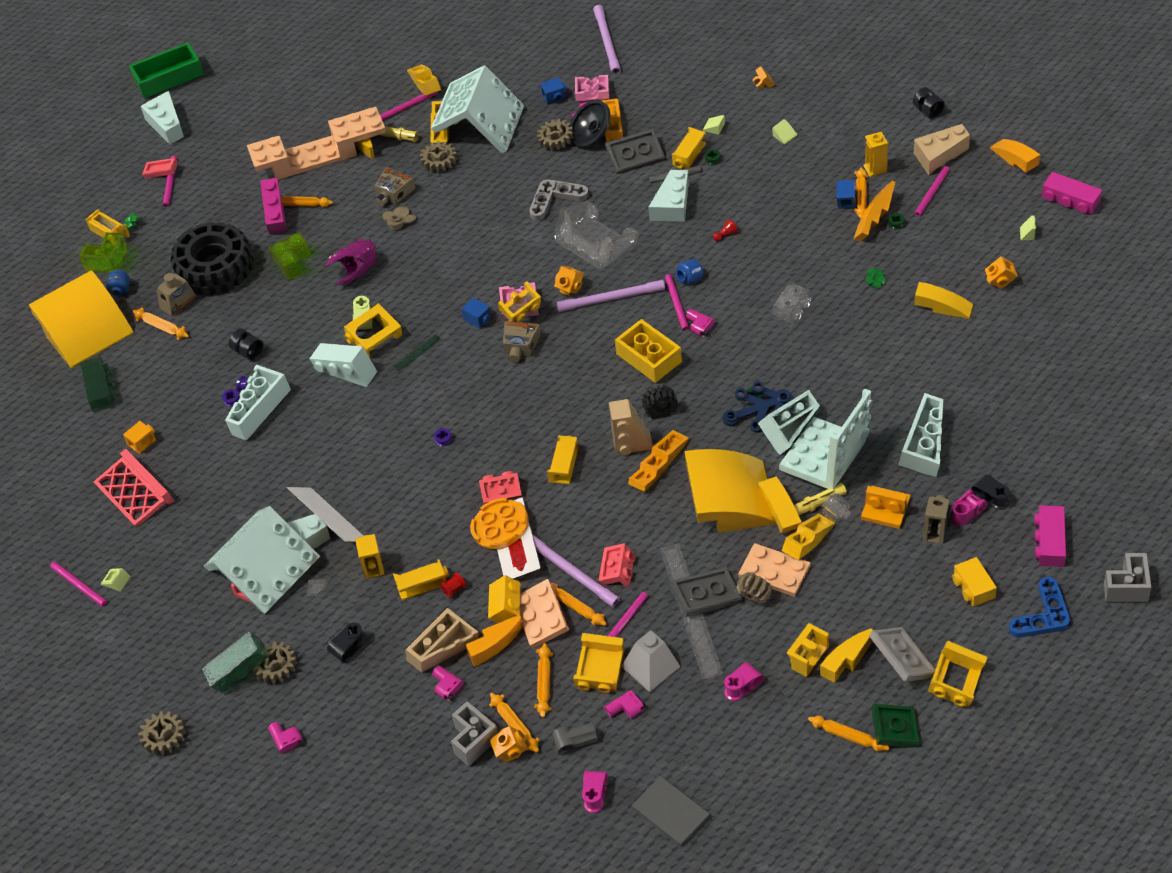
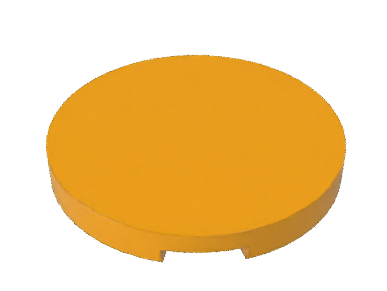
M508 498L495 499L480 508L481 510L471 521L470 530L473 538L480 546L487 549L504 548L515 543L525 533L529 522L528 513L520 502L508 500Z

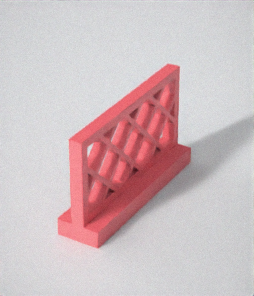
M125 449L120 453L122 458L93 482L137 527L165 503L169 505L174 502V499L134 456ZM122 465L126 466L125 473H117ZM128 477H136L135 484H127ZM116 478H124L123 484L115 485ZM106 479H111V483L108 486L100 484ZM134 488L133 495L125 496L126 489ZM139 488H147L146 494L138 495ZM122 489L120 496H112L114 490ZM157 498L159 500L153 506H148L149 499ZM145 499L143 506L135 507L137 500ZM132 500L131 507L123 508L124 501ZM142 511V515L137 520H134V512Z

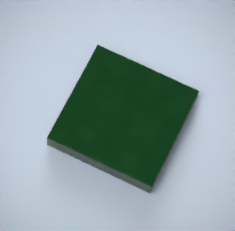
M884 704L872 705L876 745L909 748L920 746L914 707Z

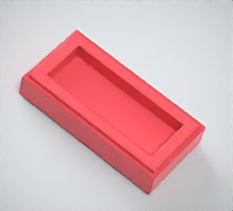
M176 158L147 162L142 175L144 178L174 174L178 161Z

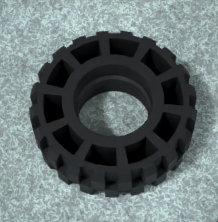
M208 222L203 225L199 224L193 229H188L184 235L177 239V243L174 244L170 255L174 273L185 279L197 295H200V293L205 296H211V294L215 293L220 295L226 290L228 292L233 290L234 286H239L243 283V279L248 277L249 270L253 266V256L247 237L235 226L227 225L223 222ZM212 255H222L220 258L214 261L201 262L206 257Z

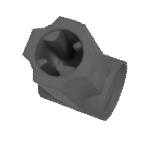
M592 723L573 729L560 727L552 733L559 755H564V753L569 751L572 753L577 747L598 742Z

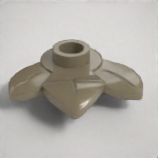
M398 207L394 211H385L383 213V219L387 221V225L392 230H399L403 227V224L412 223L417 218L415 215H409L407 207Z

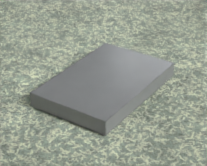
M902 627L874 630L870 633L869 637L904 682L933 677L935 668Z

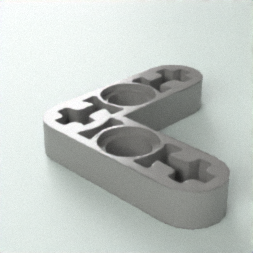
M543 180L539 184L529 210L531 219L535 221L542 220L546 216L553 197L575 201L586 200L589 195L588 188L580 184ZM562 189H568L565 193L560 192ZM546 199L547 201L539 202L538 200Z

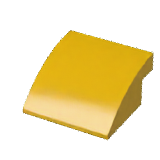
M92 270L29 304L32 314L41 324L47 339L70 368L75 367L134 333L121 310Z
M700 449L685 451V462L698 523L716 520L718 533L777 524L758 486V482L767 480L762 460L744 453L728 450Z

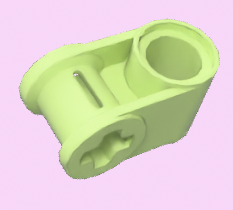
M358 296L354 299L353 320L371 309L369 299L366 296ZM371 319L357 330L373 329V320Z

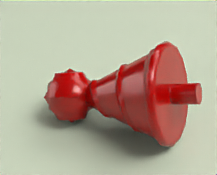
M727 219L720 233L713 234L714 241L722 240V236L738 234L737 224Z

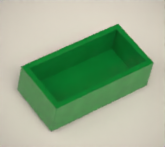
M189 42L129 65L133 81L144 99L204 75L200 60Z

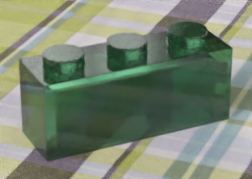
M102 357L80 362L87 400L92 412L113 407V400L116 399L114 390L110 389L113 383L111 377L107 376L110 373L108 363H104Z
M248 632L203 667L202 670L210 687L222 693L229 690L232 685L241 678H244L256 666H259L269 657V654L261 638Z

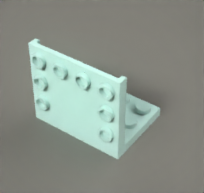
M484 65L449 84L431 129L436 133L467 118L501 153H504L508 149L524 104Z
M867 389L862 391V399L842 427L813 417L779 464V470L833 490L868 437L870 429L867 427L871 419L869 410L873 403L871 391Z
M268 506L257 511L204 567L208 571H217L219 569L265 614L320 556Z

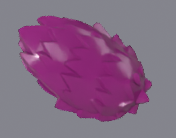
M358 239V241L349 243L347 247L341 248L338 252L331 255L325 266L334 262H341V265L345 267L346 273L351 272L337 281L336 285L349 284L355 278L364 275L367 268L375 264L376 245L372 243L371 239H368V241Z

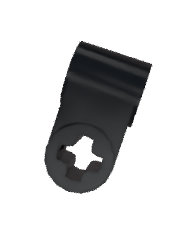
M984 475L971 487L974 495H978L981 500L985 499L987 504L993 508L1004 510L1009 506V488L995 480L991 475Z
M354 622L346 625L329 642L327 651L342 663H346V659L349 656L352 657L366 641L361 625Z

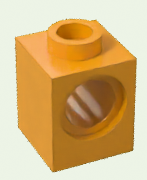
M141 421L123 434L127 445L138 454L156 441L154 429L149 424L145 425Z

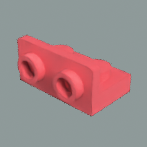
M513 471L504 472L502 476L498 477L487 475L482 477L483 480H479L484 504L499 498L512 499L522 497L518 474L513 473Z
M625 543L604 548L599 582L602 585L621 582L625 587L630 586L635 555Z

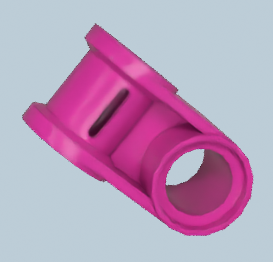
M968 490L960 499L953 503L951 522L957 526L967 524L986 508L987 501L985 499L981 500L974 495V491Z
M750 663L742 664L724 680L726 698L730 701L740 700L751 690H754L756 685L758 687L762 683L763 675Z
M584 772L582 798L584 800V807L589 813H598L604 806L605 791L607 790L605 785L608 783L607 772Z

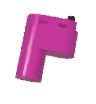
M689 309L686 314V319L693 321L690 331L702 337L708 336V331L715 324V319L692 309Z
M437 666L433 670L432 675L440 680L434 692L442 698L452 701L454 699L453 696L464 685V681L441 666Z
M630 690L606 705L604 709L610 717L623 710L632 719L644 711L643 708L646 707L645 702L642 703Z
M279 722L269 725L268 730L281 754L298 746H303V738L297 727H291L283 731Z

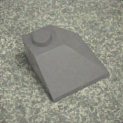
M650 630L635 642L622 668L647 691L652 692L680 668V665L666 643Z

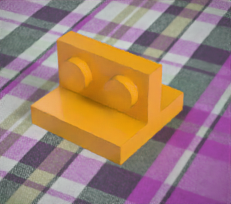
M868 486L861 520L900 529L911 495L876 486Z

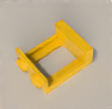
M379 303L344 326L345 340L354 346H362L369 358V352L392 336L396 339L402 336L401 325ZM373 318L384 327V329L368 339H360L356 335L357 329Z
M947 641L941 651L928 692L938 698L954 702L957 706L969 707L974 699L973 694L987 657ZM949 662L969 669L962 691L942 683Z

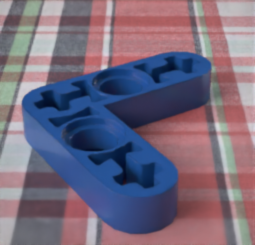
M1044 577L1040 580L1038 586L1046 613L1012 619L1009 623V632L1013 637L1022 638L1063 631L1068 628L1069 614L1058 583L1054 578ZM1045 584H1048L1049 587H1051V594H1049L1048 588L1045 587ZM1056 601L1059 603V606L1053 608L1048 603ZM1057 613H1059L1060 620L1063 621L1062 624L1056 621ZM1036 621H1040L1044 623L1045 626L1043 628H1037L1033 625V623ZM1015 625H1019V627H1021L1022 630H1018V628H1015Z

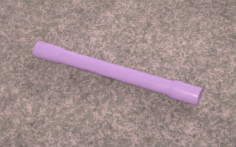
M596 5L593 10L609 59L611 73L616 74L615 69L617 73H620L621 68L616 58L603 7Z
M663 280L649 282L630 288L558 301L557 307L559 312H564L597 303L664 291L665 285Z
M532 534L537 553L542 554L575 578L612 608L616 606L614 603L618 604L620 602V597L594 581Z

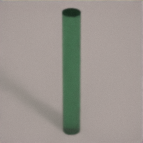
M436 334L397 362L394 368L397 371L402 369L440 340Z

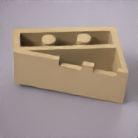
M963 124L916 138L914 139V155L927 174L930 175L934 170L944 166L946 162L969 149L970 134Z
M625 399L609 402L616 455H629L632 452L652 449L653 443L650 431L645 427L643 420L638 417L630 401Z
M447 608L406 649V661L422 673L467 649V643L478 639V631Z

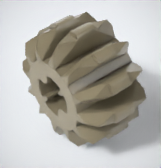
M748 572L743 574L737 583V592L742 597L748 599V601L763 604L766 603L771 595L772 585L766 579L754 573Z

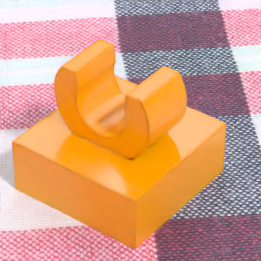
M761 66L755 70L759 76L754 77L753 82L757 84L756 87L758 89H763L765 85L768 88L775 86L769 74Z

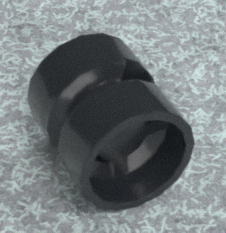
M927 87L920 89L913 97V105L930 119L940 115L944 110L945 102Z
M242 328L234 331L229 339V347L248 360H254L263 350V341Z

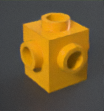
M1002 256L985 269L989 284L995 285L998 288H1004L1018 277L1014 264Z
M561 266L560 271L555 277L554 287L559 288V292L566 295L577 293L582 286L584 273L569 266Z
M510 726L503 728L489 740L496 757L505 762L518 758L521 753L528 749L525 744L526 738L522 731Z

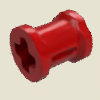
M457 572L453 574L450 580L440 584L441 590L449 598H452L453 594L461 588L467 587L466 582Z

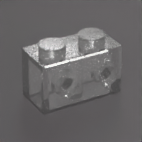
M790 282L772 307L773 318L793 325L796 320L799 321L803 309L808 308L811 303L810 290Z

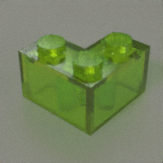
M106 232L101 245L84 243L79 258L85 271L92 270L111 273L119 270L128 246L123 234Z
M300 232L268 247L273 263L287 281L303 274L300 260L310 256L307 241Z

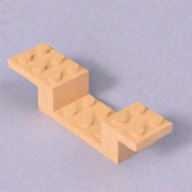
M373 107L329 120L331 136L285 150L280 136L249 144L247 148L256 172L271 167L275 178L279 180L357 156L354 142L386 133L385 126L377 108Z

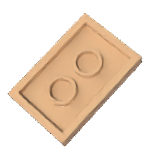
M754 543L738 573V577L741 578L743 574L748 572L754 573L766 579L772 585L773 590L795 597L810 568V562L802 559L796 560L785 553Z
M549 579L520 593V617L532 648L540 646L569 630Z

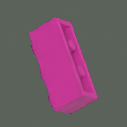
M1054 172L1050 174L1042 190V197L1046 200L1060 203L1065 207H1071L1081 213H1088L1092 215L1100 203L1102 189Z
M278 178L261 180L264 214L269 234L286 232L282 193Z
M1039 506L1038 514H1034V526H1038V530H1035L1034 541L1038 542L1039 547H1035V559H1039V566L1064 567L1066 559L1064 507Z

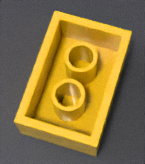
M642 319L615 339L616 354L655 383L682 362L681 347Z

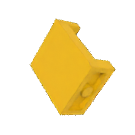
M582 633V649L577 673L573 677L575 686L585 691L592 688L598 689L602 693L616 692L625 650L623 638Z

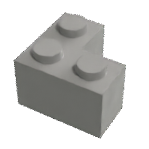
M1125 553L1123 570H1106L1104 580L1106 602H1148L1151 592V581L1147 553Z
M466 702L452 714L454 726L460 733L451 741L454 754L466 765L470 766L491 747L489 740L498 734V730L493 722L469 702Z

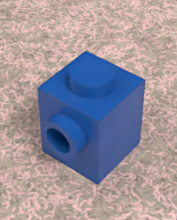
M559 77L540 83L541 93L547 105L566 99L567 87L565 83L561 82Z
M854 180L837 181L836 199L838 209L856 208V186Z
M472 298L461 309L463 320L479 329L487 325L492 318L490 307L475 298Z

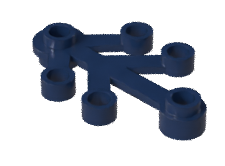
M760 381L753 384L752 391L755 394H763L771 399L763 400L748 394L744 388H738L735 391V398L754 405L738 411H726L723 415V423L726 426H734L737 424L738 419L758 412L756 419L751 422L750 430L752 432L761 431L760 426L758 429H755L753 425H758L764 419L768 408L776 406L775 411L793 400V396L785 389L776 392L766 388ZM760 386L762 389L757 390L755 387ZM742 392L744 395L739 396L737 393ZM780 396H785L787 399L782 400ZM728 415H733L734 418L730 419Z

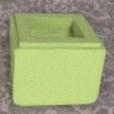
M725 116L709 118L703 131L719 135L725 124Z
M785 119L772 128L773 136L784 145L797 136V133Z
M1031 216L1020 227L1021 240L1035 239L1036 224L1034 216Z
M123 568L110 569L101 585L121 591L131 576Z

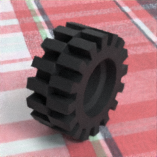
M658 385L656 389L652 387L651 391L647 390L641 399L645 413L651 419L666 417L665 415L671 416V412H675V408H678V400L674 390L666 385H663L662 388Z

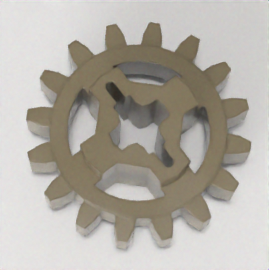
M552 119L551 123L545 122L546 125L540 126L541 130H537V139L540 146H544V149L550 147L551 151L554 148L559 150L561 146L565 148V144H570V139H574L573 127L566 120L561 122L558 119L554 122Z
M437 141V144L431 143L430 147L426 145L425 150H421L420 161L425 170L430 168V172L437 170V173H439L441 169L446 171L447 167L452 168L451 164H456L457 154L455 147L452 148V144L447 145L446 142L440 144Z
M274 641L272 646L266 643L265 649L259 647V654H253L255 659L251 661L253 672L257 675L258 680L263 679L266 684L269 680L275 684L278 679L282 683L283 677L290 678L289 672H295L294 665H297L295 652L292 651L290 645L285 647L284 642L277 645L276 641Z
M160 711L159 716L156 717L155 714H152L151 720L145 719L146 725H141L140 729L142 732L138 733L141 739L140 742L147 752L152 751L153 755H156L160 751L161 755H164L166 750L172 753V747H180L178 741H184L183 734L186 731L182 720L179 719L177 714L172 716L171 712H168L164 715Z

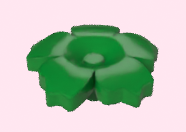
M134 212L125 219L123 225L126 224L127 229L136 226V221L139 219L137 213Z
M873 268L868 269L866 272L868 276L865 282L868 285L872 284V287L875 289L881 288V285L886 283V277L882 276L884 273L881 269L877 268L875 270Z

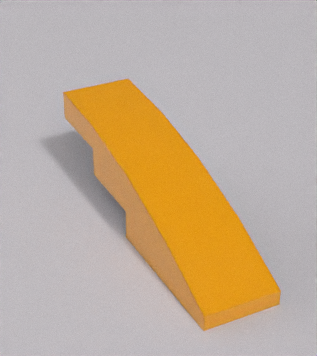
M618 99L601 100L610 109V124L605 133L606 143L623 138Z
M892 180L866 208L858 224L854 240L862 241L866 238L869 230L878 224L879 218L888 212L895 181Z
M672 430L652 447L651 454L640 463V469L629 478L628 484L645 492L663 474L689 441V437Z

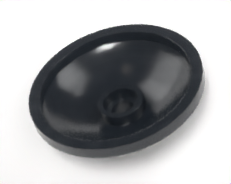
M591 100L578 109L571 121V127H573L574 139H571L573 144L586 148L594 145L604 136L610 124V109L606 103L601 100Z

